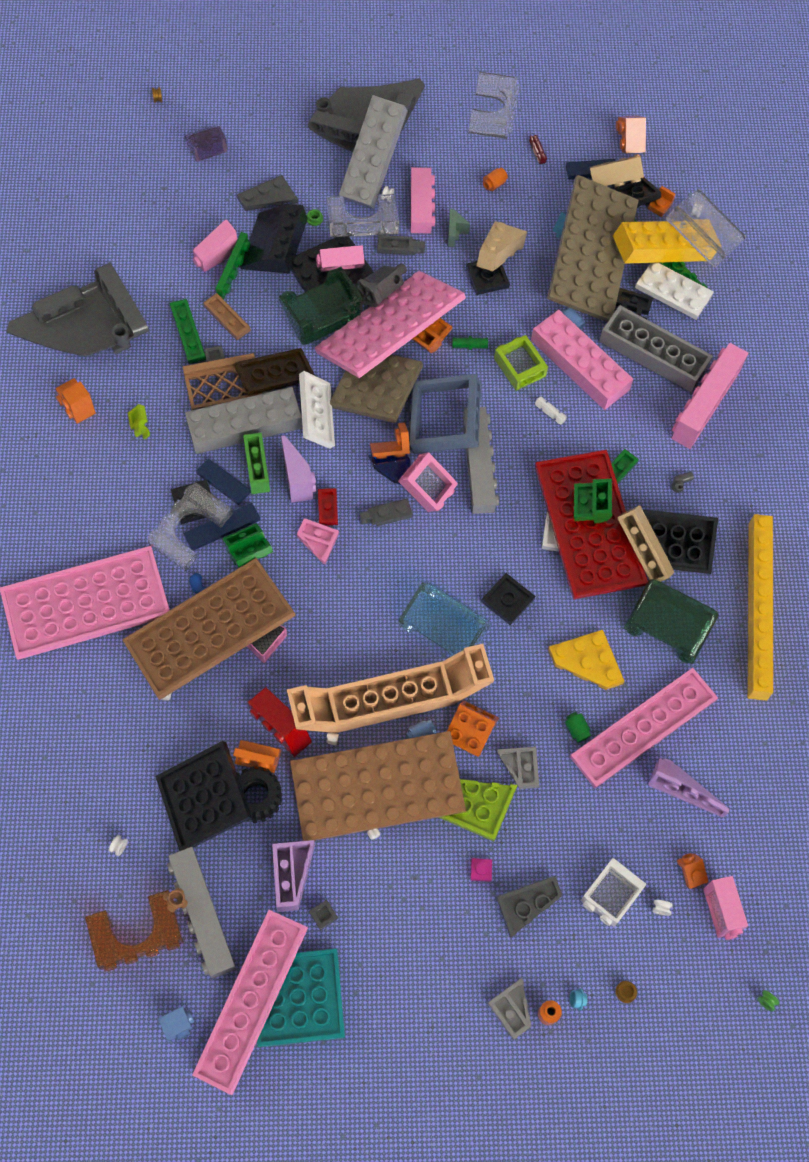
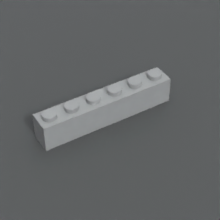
M468 407L464 408L463 412L464 434H467ZM480 407L479 447L466 448L472 514L494 513L495 507L499 505V497L495 495L494 490L497 489V479L493 478L495 462L491 461L494 450L489 442L492 440V431L488 430L490 414L486 413V407Z
M193 847L169 855L170 862L167 863L170 875L175 874L177 882H174L175 890L181 888L184 891L185 900L188 902L187 907L182 908L184 915L189 914L191 921L187 922L191 935L196 934L198 941L194 942L198 955L203 954L205 962L201 964L205 975L210 974V977L214 979L236 970Z

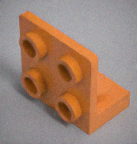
M405 422L398 423V429H395V439L397 441L370 443L373 457L384 459L389 455L403 457L405 454H410L409 434Z
M463 700L459 704L447 731L451 732L453 745L479 757L499 717Z

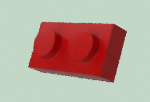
M318 489L319 524L325 526L338 525L337 489Z

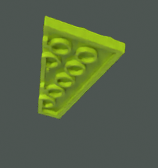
M460 779L466 812L438 818L494 842L518 785H502L493 782L482 783Z

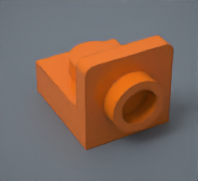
M663 186L659 188L661 198L651 202L648 206V210L660 217L672 206L675 198V193Z

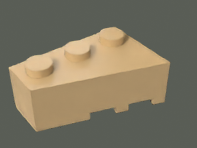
M639 154L634 155V157L621 158L617 161L590 167L592 181L606 187L613 184L614 187L622 186L624 182L630 180L631 183L639 182L644 177L641 156Z
M495 221L480 248L477 266L490 271L497 269L505 263L509 256L512 257L517 250L523 249L527 231Z

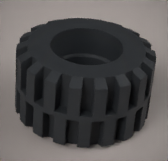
M250 767L251 770L247 771L245 768L242 770L241 775L237 774L244 794L252 786H262L268 791V795L263 802L258 804L247 802L252 816L249 820H252L253 823H257V820L264 822L267 817L271 819L274 816L273 813L278 812L279 805L282 803L280 782H278L276 775H272L268 769L264 771L263 767H259L258 770H255V767Z

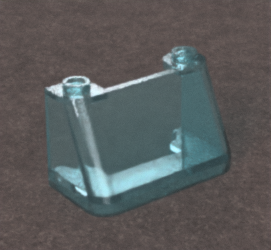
M423 581L398 620L404 630L410 633L412 630L419 632L448 651L450 657L461 652L466 647L478 645L492 625V622L437 586Z

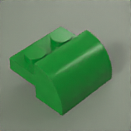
M593 479V483L574 484V521L594 520L595 524L608 521L612 517V479Z
M257 523L222 538L231 560L238 568L255 558H264L273 552L272 546Z

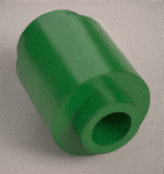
M574 712L566 717L567 720L564 723L573 740L576 739L577 743L592 736L590 733L591 729L582 713Z

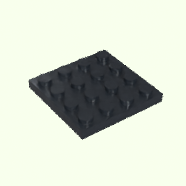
M347 233L295 255L291 272L319 314L354 299L352 286L358 280L365 279L373 273L365 259V264L362 268L321 272L320 267H317L316 257L320 249L355 246Z
M221 741L155 776L179 851L190 847L194 848L252 818L225 741Z

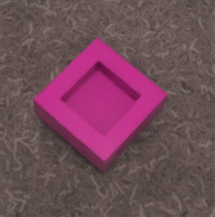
M472 858L470 881L491 882L492 859Z

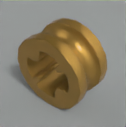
M153 87L152 93L154 103H156L157 101H160L161 103V88L158 87V89H155Z

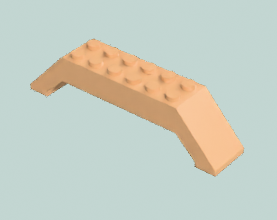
M484 644L466 647L461 652L441 662L331 688H316L304 685L287 689V694L296 729L339 733L452 706L493 683L494 677Z

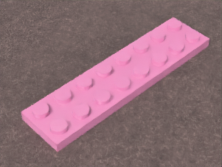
M691 668L572 753L570 758L591 785L597 788L714 703L718 697L695 669Z
M268 910L192 1076L233 1095L308 927Z

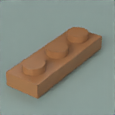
M217 293L203 302L204 307L236 340H239L251 331L250 326Z

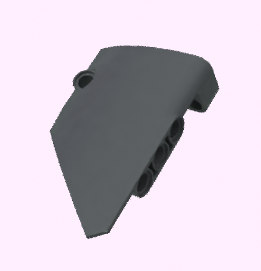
M418 78L381 86L339 87L329 99L323 97L317 100V109L309 120L308 127L322 138L353 152L372 95L405 105L408 111L401 129L402 132L425 84Z
M108 263L95 269V282L81 288L70 286L35 302L32 305L33 311L10 321L6 332L51 349L85 357L116 345L124 347L129 344L131 339L149 332V328L113 265Z

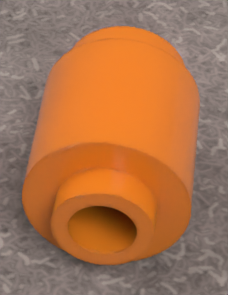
M496 168L483 177L484 188L494 191L503 185L508 179L507 172L503 168Z
M552 1000L544 1002L538 1009V1018L545 1025L555 1024L562 1015L560 1005ZM548 1008L554 1012L553 1016L547 1013Z

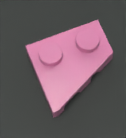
M304 518L297 532V538L326 565L339 536V530Z

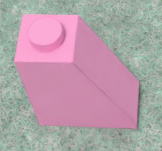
M227 219L193 249V262L204 272L227 260L237 242V233Z

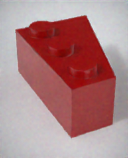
M266 687L248 701L251 708L249 712L255 720L259 719L263 727L268 732H271L293 757H296L312 743L307 730L296 729L292 711Z

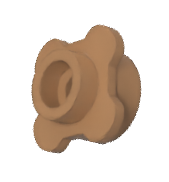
M177 888L170 893L166 892L163 895L169 912L173 913L176 909L186 908L188 905L187 900H185L184 891L181 888Z

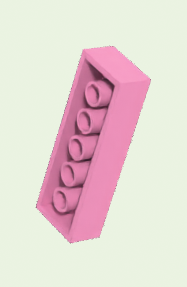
M557 310L533 328L531 341L604 410L630 391L633 378L560 310Z
M729 343L726 349H721L718 359L713 361L709 369L710 371L704 375L701 385L695 389L692 399L687 401L683 413L680 412L676 423L671 430L674 432L672 440L689 449L692 448L740 373L749 354L747 351L732 343Z

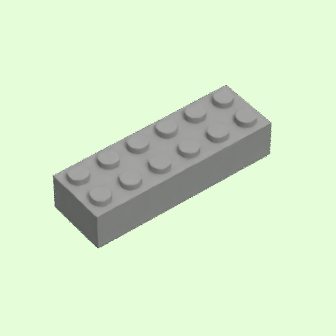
M372 95L339 193L342 199L371 209L375 208L408 111L405 105Z
M619 305L603 328L599 340L602 344L691 393L708 369L713 355Z
M293 387L185 412L196 454L244 443L243 435L262 433V438L302 429V416Z

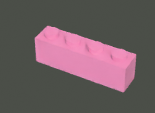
M411 167V233L431 234L432 227H435V216H432V213H435V202H432V199H435V189H432V185L435 184V175H431V168Z

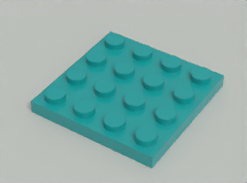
M337 949L298 952L259 1035L257 1040L258 1048L345 1038Z

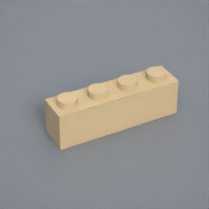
M638 505L617 517L651 584L655 585L670 578L674 570L641 506Z

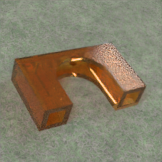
M169 890L148 896L154 926L150 936L137 945L129 946L117 941L110 915L106 910L85 917L97 967L100 970L104 969L105 972L116 969L118 964L124 962L126 965L137 962L139 957L145 955L147 958L158 955L160 950L166 948L168 951L179 948L181 943H184L176 911L173 913L167 910V902L163 899V895L169 892Z

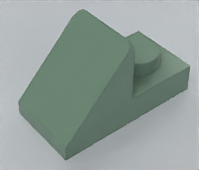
M450 209L448 247L455 248V241H459V234H469L470 223L454 209Z

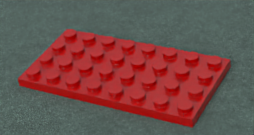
M607 449L535 462L536 473L573 600L647 586L648 580L644 568L617 518L626 510ZM593 479H612V517L608 521L595 524L594 520L574 521V484L593 483Z

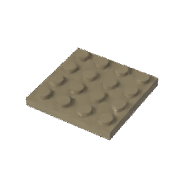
M390 355L360 378L345 370L330 400V404L333 409L396 423L420 374L423 363L414 359Z

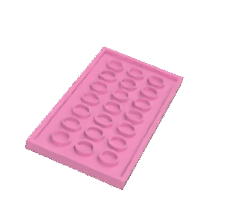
M418 271L404 281L402 286L387 296L377 307L370 306L341 329L335 331L326 340H323L315 347V351L320 356L360 378L466 298L465 294L440 280Z
M151 546L0 587L17 660L149 623L170 611Z

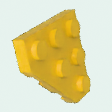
M603 630L555 644L548 648L555 667L561 670L565 669L585 681H591L604 690L623 685L625 682Z

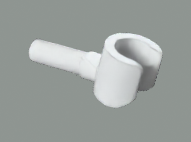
M328 732L327 743L336 746L339 734Z

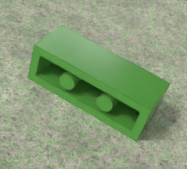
M262 433L243 435L251 493L270 492Z

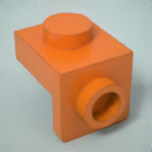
M688 853L676 860L677 864L682 868L686 886L689 889L709 882L702 858L696 854Z

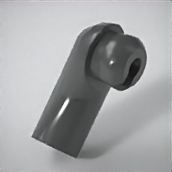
M690 471L675 476L672 482L673 491L676 493L683 491L684 483L694 479L693 473Z

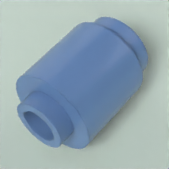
M565 308L562 310V313L580 330L583 329L586 323L574 309Z
M430 719L427 721L422 720L407 728L406 737L410 739L436 734L437 731Z

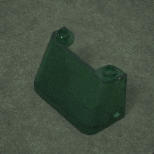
M342 267L329 271L326 283L296 296L295 292L286 291L279 296L280 304L299 341L303 345L310 344L341 329L363 312V297Z
M650 579L623 629L633 636L642 635L645 632L676 648L681 661L694 664L719 614L713 608L670 586Z

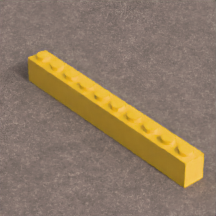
M754 514L748 524L747 699L767 701L773 694V516Z

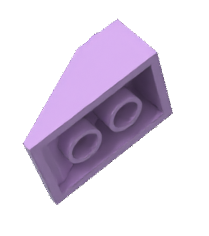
M281 436L291 503L312 500L313 492H316L315 473L310 471L309 464L287 437Z

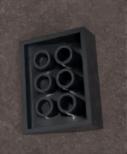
M285 204L260 212L249 240L250 248L248 252L245 251L244 261L240 269L289 274L308 220L304 206Z
M642 509L673 570L711 574L718 526L717 517Z

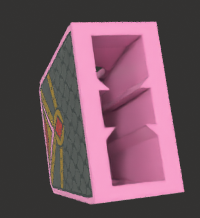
M280 625L247 647L265 663L287 637V630Z

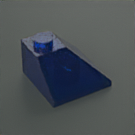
M372 454L368 455L376 471L393 483L401 485L398 482L399 479L411 466L410 458L407 454L403 457L389 455L384 459H377Z

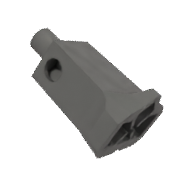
M403 263L396 267L384 265L365 279L358 280L352 286L356 301L362 305L377 307L387 296L404 284L402 275L407 272L406 266Z

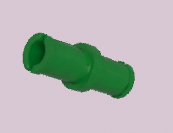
M469 336V338L453 337V348H469L468 350H472V348L488 349V338H472V336Z

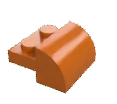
M439 318L411 340L428 352L434 353L442 345V341L452 330V326Z
M240 740L239 747L235 748L233 756H236L234 764L255 767V769L263 767L264 771L268 769L271 773H275L282 749Z

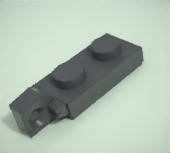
M379 235L377 253L422 254L425 253V241H417L410 236Z
M408 498L368 508V511L360 513L362 525L372 523V525L380 526L413 517Z

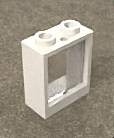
M612 858L580 901L583 902V906L588 911L597 913L604 924L615 927L647 884Z

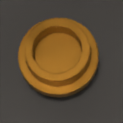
M630 981L620 982L615 990L616 997L623 1003H631L637 996L636 986Z

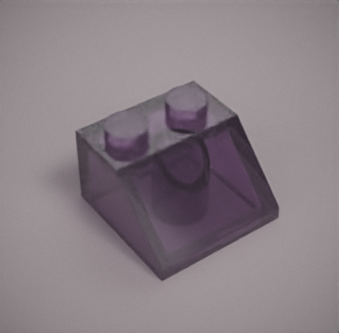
M214 125L184 135L196 162L227 152L226 137L220 126Z

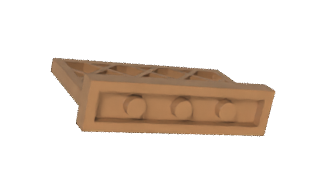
M254 353L182 366L191 409H201L263 394L261 392L247 395L245 388L242 389L236 385L239 375L234 367L235 362L255 358ZM233 372L237 375L233 382L224 378L227 373ZM215 375L219 378L215 386L207 381L210 376ZM198 379L201 381V384L195 389L190 385L189 380ZM222 380L230 385L226 392L217 388ZM204 384L212 388L208 396L200 392ZM233 387L241 391L238 397H232L228 394ZM215 390L223 395L220 400L215 401L210 398ZM197 394L205 398L203 403L194 405L193 399Z

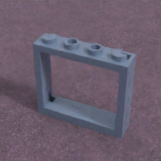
M477 374L416 381L411 390V420H409V446H411L414 453L479 447L481 382ZM469 388L467 434L419 439L422 393Z

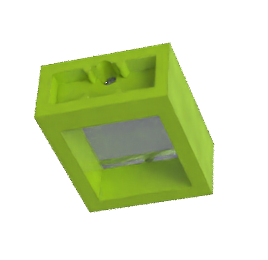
M526 335L516 337L511 342L502 344L495 349L494 360L516 391L546 377L548 366Z

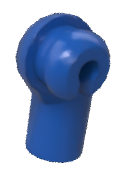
M194 573L190 576L189 582L194 593L198 594L206 589L202 585L201 574Z

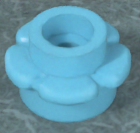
M581 988L572 990L570 993V1005L579 1011L583 1009V1006L587 1005V994Z

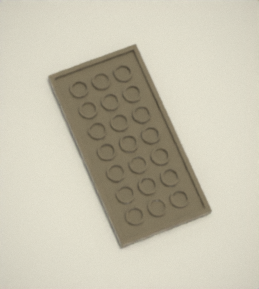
M580 175L575 177L547 295L548 300L605 322L610 320L615 311L625 265L613 235L622 222H634L638 199Z

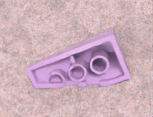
M659 759L656 763L648 786L724 818L728 814L730 809L679 766L674 765L673 761Z

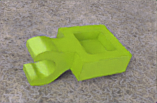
M138 404L128 412L130 429H134L136 437L142 434L143 439H146L150 436L148 428L144 425L148 422L144 405Z

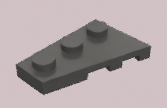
M282 175L237 194V199L245 211L266 208L267 205L276 204L281 206L283 203L292 202V204L298 203L297 196Z
M556 876L496 897L510 937H513L519 930L563 896Z

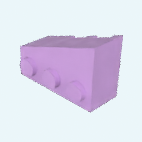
M314 840L272 844L277 912L299 910L315 848Z

